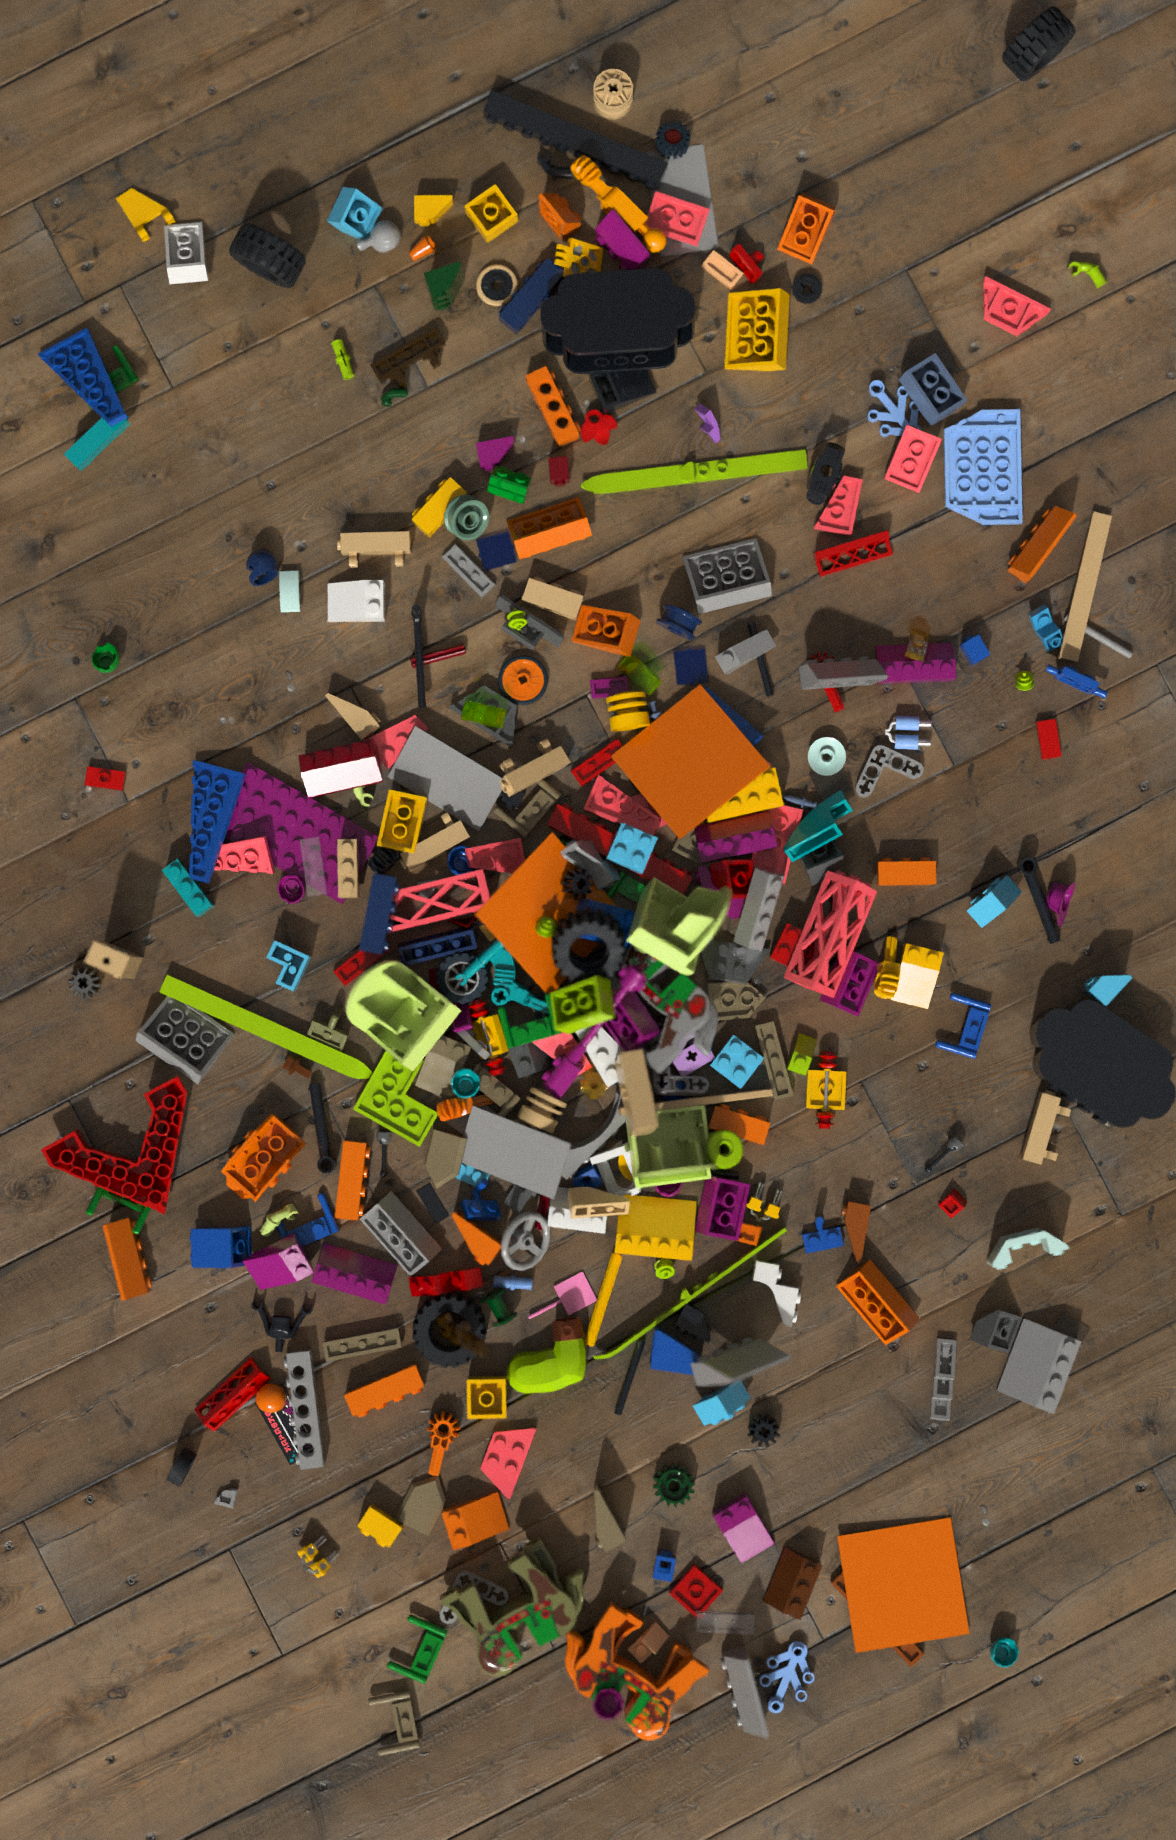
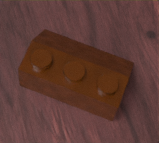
M784 1546L763 1601L778 1611L801 1620L821 1571V1562Z

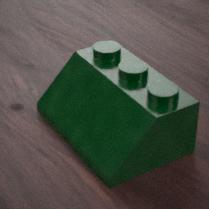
M461 261L424 273L427 290L434 310L443 311L448 309L453 304L464 283Z

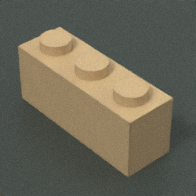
M534 577V579L529 578L522 597V603L577 620L584 599L581 592L570 589V591L564 590L563 586L552 583V585L546 584L544 579Z
M337 839L338 898H360L359 840Z

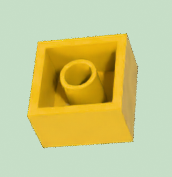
M496 184L464 206L465 213L487 243L518 222L517 213Z
M506 1376L467 1377V1419L506 1418Z

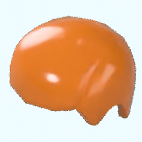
M273 1383L265 1384L256 1392V1405L264 1412L275 1413L282 1410L285 1406L287 1394L282 1386Z

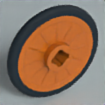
M521 655L509 659L502 666L498 676V684L501 693L507 700L517 705H529L538 701L544 695L548 686V675L540 661L531 656ZM525 676L527 682L521 684L519 678Z

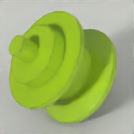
M516 608L507 615V619L510 620L508 626L521 630L527 624V620L524 619L526 613Z
M1020 671L1015 675V686L1017 689L1026 691L1034 687V674L1032 672Z
M546 916L541 917L535 926L536 932L545 938L551 937L553 931L557 928L556 922Z
M660 1259L654 1265L656 1276L660 1279H668L675 1273L673 1262L670 1259Z

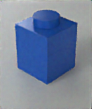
M971 634L962 640L964 643L960 648L971 666L990 655L980 635L974 637Z

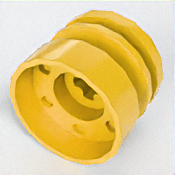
M626 691L606 698V704H615L607 708L608 712H617V715L609 718L612 732L633 730L650 725L648 712L639 711V708L647 705L646 701H638L646 698L645 692Z

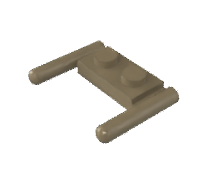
M544 779L537 782L542 789H540L515 820L499 806L494 808V813L524 838L562 795Z
M477 1063L472 1070L479 1076V1090L502 1108L497 1115L505 1118L519 1102L520 1098ZM454 1092L451 1093L453 1098L458 1097Z
M409 1690L368 1699L370 1706L387 1702L392 1703L399 1744L378 1748V1755L420 1748Z

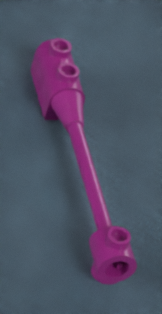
M631 964L629 967L625 965L620 971L619 975L621 978L619 981L622 987L613 997L614 1009L628 991L637 990L640 992L649 980L646 978V973L640 967ZM605 1021L593 1025L582 1041L576 1044L569 1052L563 1056L558 1055L552 1063L555 1066L552 1071L547 1070L541 1078L544 1080L542 1083L544 1089L558 1100H560L585 1066L579 1061L585 1053L588 1044Z

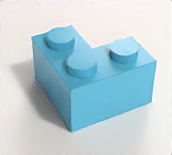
M1007 875L1002 879L999 877L990 884L991 886L982 892L983 896L981 898L978 895L970 902L972 906L967 912L981 928L1005 911L1022 893Z
M274 940L266 958L283 965L276 984L296 992L311 960V956Z
M740 1380L732 1384H725L716 1392L702 1397L693 1405V1408L704 1426L710 1423L716 1425L723 1418L728 1420L735 1416L734 1412L743 1409L746 1406L745 1403L751 1397Z

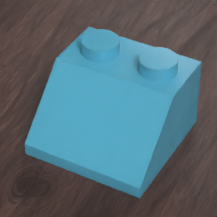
M342 187L327 222L357 239H366L370 236V232L382 211V207L356 188Z
M1130 975L1089 977L1083 985L1085 987L1082 991L1091 1000L1107 1006L1132 977Z

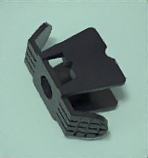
M828 442L823 455H819L816 458L806 485V489H808L806 498L810 503L815 505L823 504L826 497L830 495L841 476L843 464L840 462L845 453L844 447ZM824 465L831 466L833 470L832 475L829 477L823 476L820 471L821 467Z

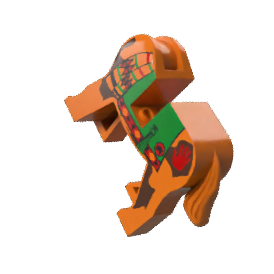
M610 1602L594 1626L593 1636L589 1644L586 1645L584 1637L572 1629L566 1633L565 1664L568 1674L574 1680L577 1690L593 1701L596 1694L601 1690L611 1688L620 1692L624 1684L627 1683V1687L635 1692V1694L624 1709L625 1721L636 1736L641 1739L654 1740L660 1738L669 1728L671 1706L690 1689L696 1680L708 1674L709 1666L694 1657L692 1651L677 1640L674 1641L657 1678H654L636 1663L617 1655L618 1648L623 1639L632 1631L642 1626L643 1618L628 1608L623 1610Z

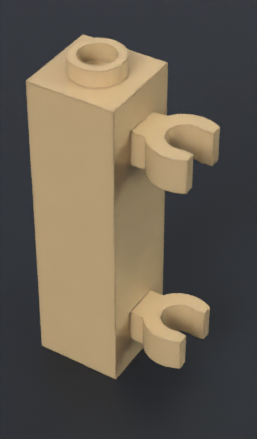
M409 531L340 533L341 539H337L338 550H341L342 555H349L350 568H358L357 555L395 554L396 567H403V554H411V534Z
M545 739L537 745L543 755L524 766L515 769L510 758L503 761L500 767L506 775L499 780L502 790L510 797L566 767L570 760L563 748L559 746L552 750L549 740Z
M448 812L441 815L447 828L418 843L415 854L408 852L400 853L402 858L399 861L403 868H408L409 871H412L470 839L461 820L453 823Z
M1045 1090V1093L1039 1092L1020 1155L1021 1159L1040 1165L1043 1158L1056 1161L1058 1154L1046 1150L1057 1113L1069 1117L1071 1109L1059 1106L1061 1098L1056 1097L1057 1093Z

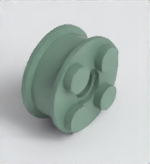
M471 495L457 496L448 504L444 513L446 528L458 538L466 541L479 537L485 531L489 522L487 507Z

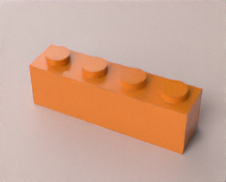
M343 1141L335 1218L359 1220V1217L363 1216L364 1205L361 1204V1199L366 1195V1185H363V1181L368 1176V1166H365L366 1158H370L371 1147H367L368 1142Z
M416 1362L350 1390L344 1394L352 1416L358 1415V1417L369 1414L368 1410L376 1408V1410L386 1407L387 1402L391 1400L398 1402L404 1399V1395L410 1392L414 1395L423 1391L422 1387L425 1386V1381Z

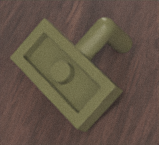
M336 1007L329 1023L314 1017L307 1037L342 1052L349 1032L335 1026L344 1010L343 1007Z

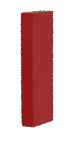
M618 738L571 770V773L581 787L616 763L611 755L623 747Z
M389 948L388 951H384V955L390 951ZM359 950L333 972L346 986L384 955Z

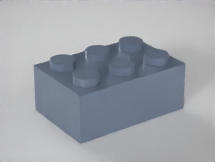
M936 353L907 370L899 379L930 427L960 409L968 401Z

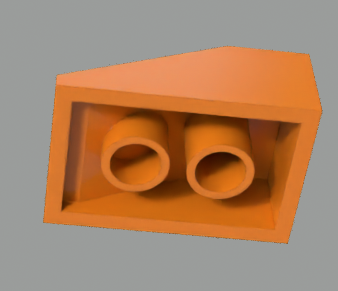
M541 193L538 195L540 215L562 242H565L581 229L580 216L575 211L572 212L569 209L570 205L563 196L560 198L557 193Z
M801 193L798 196L777 250L813 264L837 207Z
M581 605L571 641L609 653L630 657L641 620L631 613Z
M455 1210L452 1217L472 1254L475 1255L474 1259L482 1265L485 1263L489 1265L500 1250L502 1241L472 1220H466L465 1215Z
M498 1491L442 1510L443 1520L453 1551L475 1544L509 1529Z

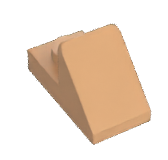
M655 1621L627 1649L642 1663L653 1652L657 1653L669 1635Z

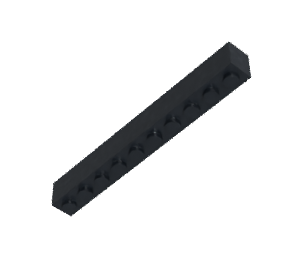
M493 90L483 110L484 118L491 124L498 123L503 125L508 131L513 132L515 130L520 132L525 138L537 139L540 144L554 146L561 153H571L576 159L585 155L598 168L605 167L612 174H621L626 176V179L629 181L641 182L648 189L653 190L656 188L659 190L667 171V162Z

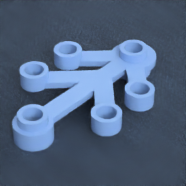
M880 380L871 382L868 389L869 393L874 397H878L890 413L870 410L867 419L870 422H876L877 420L898 422L902 427L892 428L884 424L879 429L882 437L889 435L901 436L906 425L921 430L917 425L919 409H912L911 406L915 404L913 401L909 405V411L911 412L910 422L904 417L908 393L906 391V395L900 394V390H905L903 386L897 390L898 407H896L884 393L885 387L883 382ZM873 387H878L879 392H874ZM875 413L877 418L872 419L870 414ZM882 428H887L889 432L884 434Z
M801 1641L792 1642L788 1647V1651L776 1656L771 1655L766 1660L767 1666L775 1669L780 1662L790 1659L787 1666L769 1674H762L759 1677L760 1684L763 1687H768L772 1681L782 1677L776 1695L770 1697L767 1703L772 1713L782 1711V1699L790 1680L795 1689L796 1699L799 1702L807 1699V1693L802 1688L795 1672L797 1662L802 1669V1678L805 1683H812L814 1681V1674L809 1670L805 1660L807 1647ZM797 1648L801 1649V1653L798 1655L794 1653ZM771 1659L776 1660L774 1665L769 1664ZM807 1674L812 1675V1678L810 1680L805 1679V1676ZM764 1677L769 1679L767 1683L762 1682ZM803 1692L805 1695L803 1698H799L797 1696L798 1693ZM774 1703L779 1704V1707L777 1709H774L772 1707Z

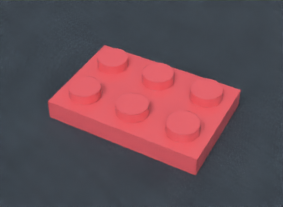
M655 191L646 224L650 228L662 230L666 237L698 247L710 209Z
M906 425L884 479L920 493L942 439Z

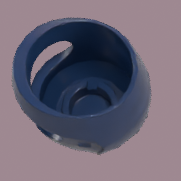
M258 549L249 555L246 568L252 571L249 581L253 586L265 585L278 576V562L272 552L266 549ZM265 573L264 577L255 580L258 576Z

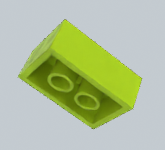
M595 976L550 993L554 1029L570 1034L615 1018L610 980Z

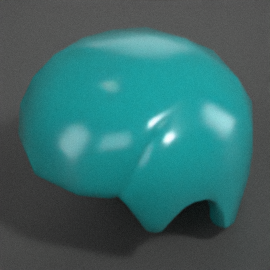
M463 1068L456 1071L452 1076L451 1087L454 1094L458 1097L470 1098L478 1092L480 1079L478 1074L472 1069Z
M1001 1637L995 1639L989 1649L990 1657L997 1666L1006 1668L1012 1666L1017 1661L1019 1648L1013 1639Z

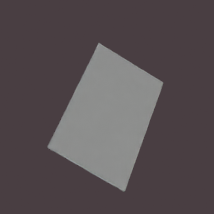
M704 145L689 146L687 153L683 154L681 158L677 155V159H673V156L667 159L666 154L663 157L661 152L658 153L657 151L645 152L647 155L668 163L667 171L659 190L656 188L651 189L652 200L655 191L710 209L698 247L666 237L667 242L664 249L660 251V256L719 248Z
M416 726L387 776L417 795L427 797L429 802L477 831L481 829L502 791L499 781L502 777Z
M472 1106L463 1136L467 1138L462 1163L554 1199L571 1144Z

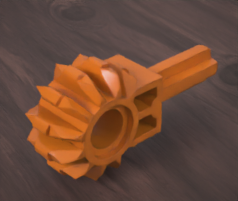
M485 1094L472 1098L456 1097L438 1103L437 1114L441 1121H448L470 1114L472 1106L479 1108L494 1104L495 1102Z
M442 1411L441 1418L437 1413L434 1414L435 1420L430 1419L429 1423L432 1426L427 1428V1431H434L429 1436L432 1438L430 1447L434 1448L428 1473L433 1476L440 1474L445 1450L448 1451L449 1444L453 1443V1437L459 1436L456 1430H460V1425H454L458 1422V1418L451 1420L452 1413L445 1417V1411ZM446 1424L449 1427V1431L441 1432L439 1425Z

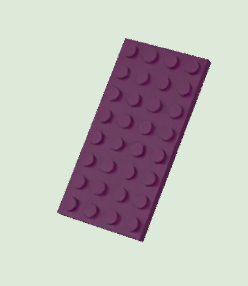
M247 762L241 772L246 777L225 838L233 842L266 835L274 866L288 874L300 876L309 886L343 904L346 898H338L337 839L359 840L360 875L377 845L378 836Z

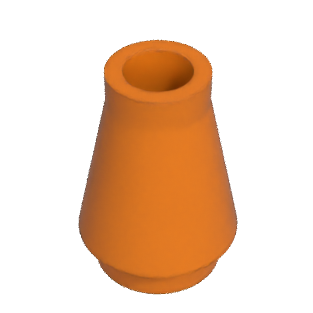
M430 235L423 236L409 251V254L416 261L434 253V250L438 247Z

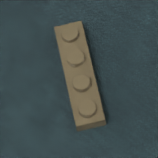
M774 1021L756 1025L755 1029L774 1100L793 1096Z
M399 1327L322 1343L326 1362L402 1347Z

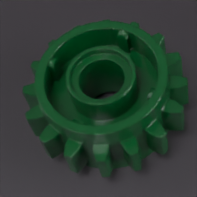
M671 1463V1467L664 1465L663 1471H657L659 1477H654V1481L657 1484H653V1488L658 1489L655 1492V1496H661L660 1502L665 1500L667 1506L673 1503L674 1507H677V1503L684 1505L685 1499H691L689 1494L694 1493V1489L691 1486H695V1482L690 1481L693 1478V1474H687L688 1468L683 1470L681 1464L678 1467H674V1464ZM677 1481L679 1482V1487L671 1489L669 1488V1483Z

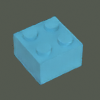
M622 823L607 856V860L642 875L658 838Z
M731 1035L709 1065L741 1089L764 1058L735 1035Z

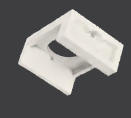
M628 1142L595 1153L590 1157L592 1165L597 1164L608 1193L624 1197L628 1193L632 1196L641 1192V1188H635L633 1181L632 1185L628 1188L620 1187L616 1183L607 1161L608 1159L624 1155L632 1175Z

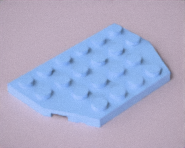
M1020 409L981 410L959 421V423L944 429L945 507L982 525L1022 524Z

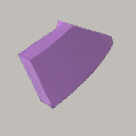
M699 404L695 410L705 422L700 429L709 434L712 440L717 443L720 440L717 421L710 409Z

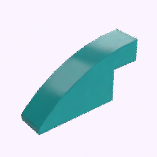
M842 790L831 795L815 807L793 831L783 848L792 862L843 835L837 819L852 812L853 809Z

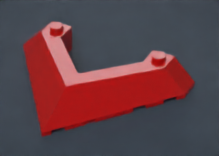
M179 1076L144 1094L153 1112L138 1160L88 1146L79 1129L41 1149L50 1167L62 1170L69 1175L88 1181L95 1186L131 1199L133 1202L150 1207L165 1215L187 1091Z

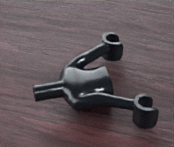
M255 1299L251 1303L252 1309L258 1311L261 1316L267 1336L276 1339L275 1352H283V1340L292 1338L305 1316L311 1314L314 1309L313 1304H311V1310L306 1311L304 1303L301 1307L302 1312L291 1329L292 1317L272 1315L270 1326L263 1309L264 1301L261 1300L260 1307L255 1306Z

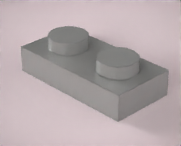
M471 1029L457 1032L482 1058L486 1060L491 1055L486 1050L488 1046L481 1039L477 1041L474 1038L476 1034Z

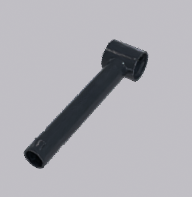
M1023 857L1016 864L1017 870L1025 876L1048 938L1046 940L1050 944L1056 943L1061 940V934H1058L1035 872L1037 862L1031 857ZM1026 860L1031 864L1029 871L1023 869V863Z
M320 1083L309 1084L308 1091H310L320 1155L317 1167L322 1173H331L336 1168V1161L331 1157L322 1099V1086ZM325 1159H329L332 1163V1167L329 1170H324L322 1167V1162Z

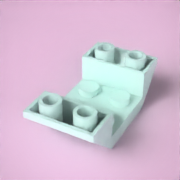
M1034 1228L1001 1236L987 1258V1264L997 1270L1007 1268V1264L1012 1263L1009 1248L1011 1250L1020 1249L1023 1247L1022 1244L1030 1243V1245L1042 1243L1043 1250L1053 1254V1256L1064 1254V1250L1069 1249V1247L1044 1230Z

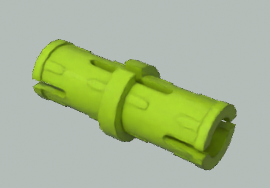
M338 339L331 342L336 355L335 361L336 364H339L343 380L353 378L355 375L343 340Z

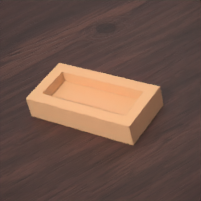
M714 250L702 264V268L730 290L733 289L743 276L739 269Z

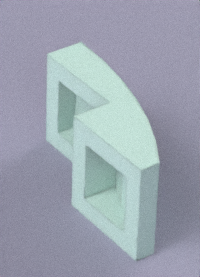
M280 571L281 612H300L299 571Z

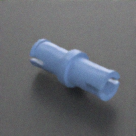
M494 1275L493 1288L532 1290V1278L515 1277V1275H511V1277Z

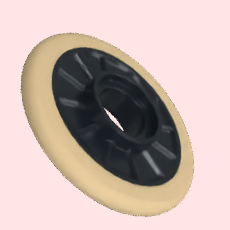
M491 265L479 274L476 289L478 295L485 303L492 306H502L512 300L511 296L518 289V281L513 271L508 267ZM494 281H500L503 284L500 290L492 288Z

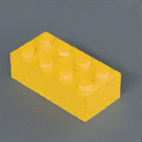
M776 768L767 769L707 817V823L783 807L784 804Z

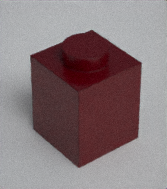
M568 457L548 458L550 484H554L556 487L565 486L566 483H569Z

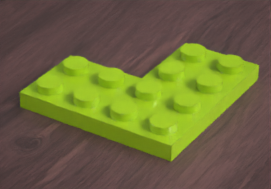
M385 1051L353 1108L358 1113L419 1147L422 1145L438 1116L435 1110L406 1095L424 1060L412 1071L401 1064L389 1052Z

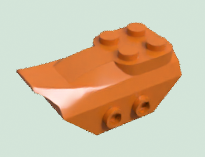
M270 1114L255 1131L251 1129L244 1137L246 1140L242 1146L238 1144L231 1152L233 1156L221 1171L226 1175V1185L242 1199L252 1198L256 1202L268 1187L273 1188L279 1181L277 1177L281 1172L285 1174L291 1168L290 1162L306 1145L305 1141L295 1130L273 1114Z

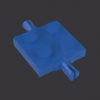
M1048 664L1046 667V672L1055 675V679L1087 694L1098 695L1103 699L1107 696L1108 691L1099 688V682L1095 681L1096 678L1089 674L1084 676L1078 673L1079 670L1072 666H1064L1062 669H1058Z

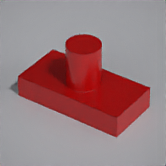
M737 244L729 256L753 285L763 274L756 265L763 260V255L759 250H755L748 255L741 244Z

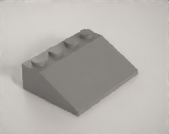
M757 538L683 556L692 597L698 614L772 596L771 581Z
M167 996L138 1031L135 1041L193 1082L199 1084L233 1038L234 1033L204 1012Z
M1023 1318L996 1390L1036 1408L1055 1414L1081 1341L1075 1337Z
M746 1337L741 1339L739 1344L736 1342L726 1345L727 1349L725 1350L721 1348L712 1351L710 1356L707 1354L697 1357L698 1361L691 1363L697 1386L732 1384L791 1359V1357L762 1339Z
M745 1645L723 1651L724 1657L720 1659L723 1670L727 1669L729 1676L725 1677L728 1689L732 1688L734 1695L730 1696L733 1708H738L739 1714L736 1715L738 1727L742 1726L743 1731L764 1738L769 1737Z

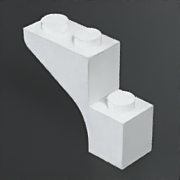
M755 1259L752 1279L762 1282L772 1289L783 1323L786 1326L792 1327V1322L796 1323L798 1311H795L796 1303H800L801 1292H798L799 1289L796 1286L776 1283L777 1280L781 1279L782 1269H779L778 1263Z

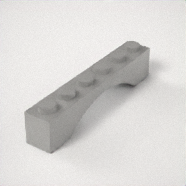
M620 1088L615 1092L611 1112L602 1126L586 1139L571 1144L562 1172V1176L566 1180L569 1177H573L577 1173L578 1168L582 1164L587 1163L596 1150H600L605 1145V1141L610 1136L612 1137L617 1134L619 1127L626 1123L625 1115H618V1109L624 1107Z

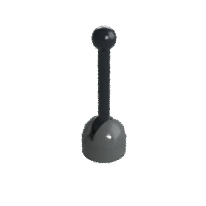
M380 1130L376 1131L377 1141L382 1144V1170L380 1171V1176L386 1177V1144L391 1141L392 1131Z
M955 1135L950 1137L947 1143L948 1148L930 1165L925 1166V1172L930 1173L932 1168L950 1151L962 1149L964 1147L963 1143Z

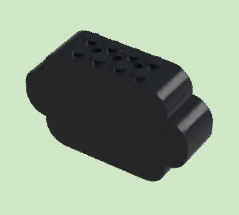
M658 268L622 269L620 271L605 270L601 272L571 274L560 282L558 295L546 299L540 310L542 341L545 349L554 355L563 356L566 368L576 374L666 368L675 361L678 347L687 345L693 339L695 333V301L693 295L685 288L674 287L670 274Z
M1077 1000L1069 1004L1066 1009H1046L1032 1023L1029 1032L1030 1040L1034 1047L1038 1049L1033 1057L1035 1074L1045 1082V1087L1051 1091H1059L1061 1093L1060 1097L1064 1100L1077 1103L1076 1108L1084 1113L1093 1114L1092 1119L1098 1123L1126 1128L1134 1125L1140 1117L1147 1119L1161 1118L1173 1105L1176 1098V1089L1173 1082L1168 1078L1173 1067V1059L1170 1052L1100 1003L1093 1000Z

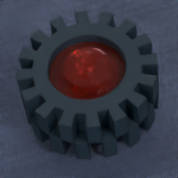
M667 121L665 126L664 124L660 125L656 133L655 148L657 147L658 153L661 152V156L664 157L666 154L667 159H670V156H673V159H677V155L681 158L683 154L687 153L690 143V132L686 130L687 127L685 125L681 127L682 123L678 122V125H676L675 121H672L671 124Z

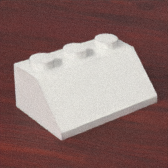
M557 1188L555 1198L550 1200L547 1226L605 1234L607 1216L571 1219L567 1202L569 1188Z

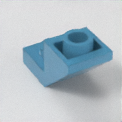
M1043 604L1028 613L1032 627L1045 649L1050 652L1060 646L1063 636L1060 628L1052 621L1048 607Z

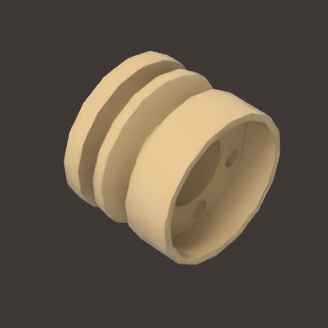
M619 69L605 70L597 76L594 82L593 103L595 109L601 116L607 119L623 117L632 106L633 84L631 78Z
M531 1086L529 1091L534 1093L536 1097L533 1098L527 1095L526 1099L532 1103V1106L522 1105L517 1117L553 1134L558 1121L551 1116L553 1113L562 1115L563 1112L556 1109V1106L565 1108L567 1103L561 1099L558 1100L545 1089Z

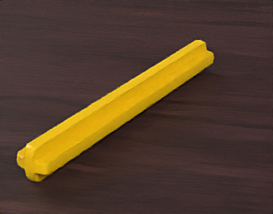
M617 1253L611 1254L584 1339V1343L588 1346L595 1345L622 1261V1256Z

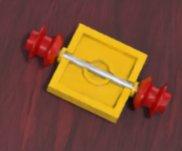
M482 999L471 1002L472 1006H469L474 1011L471 1016L475 1018L480 1017L477 1021L472 1022L473 1027L471 1030L476 1034L474 1038L477 1041L481 1039L488 1046L486 1050L491 1054L489 1056L491 1060H488L485 1065L491 1068L488 1073H492L495 1076L504 1073L503 1069L506 1067L501 1064L504 1059L497 1055L508 1052V1047L498 1014L490 1017L483 1016L487 1015L490 1010L484 1007L487 1001L483 1002Z
M822 1051V1055H818L822 1058V1062L818 1063V1065L825 1069L807 1071L806 1108L821 1109L823 1112L815 1114V1116L819 1117V1122L815 1124H818L819 1128L830 1129V1125H834L830 1122L831 1118L835 1115L827 1111L829 1109L845 1110L846 1072L831 1071L829 1068L837 1066V1064L833 1063V1058L837 1056H834V1052Z

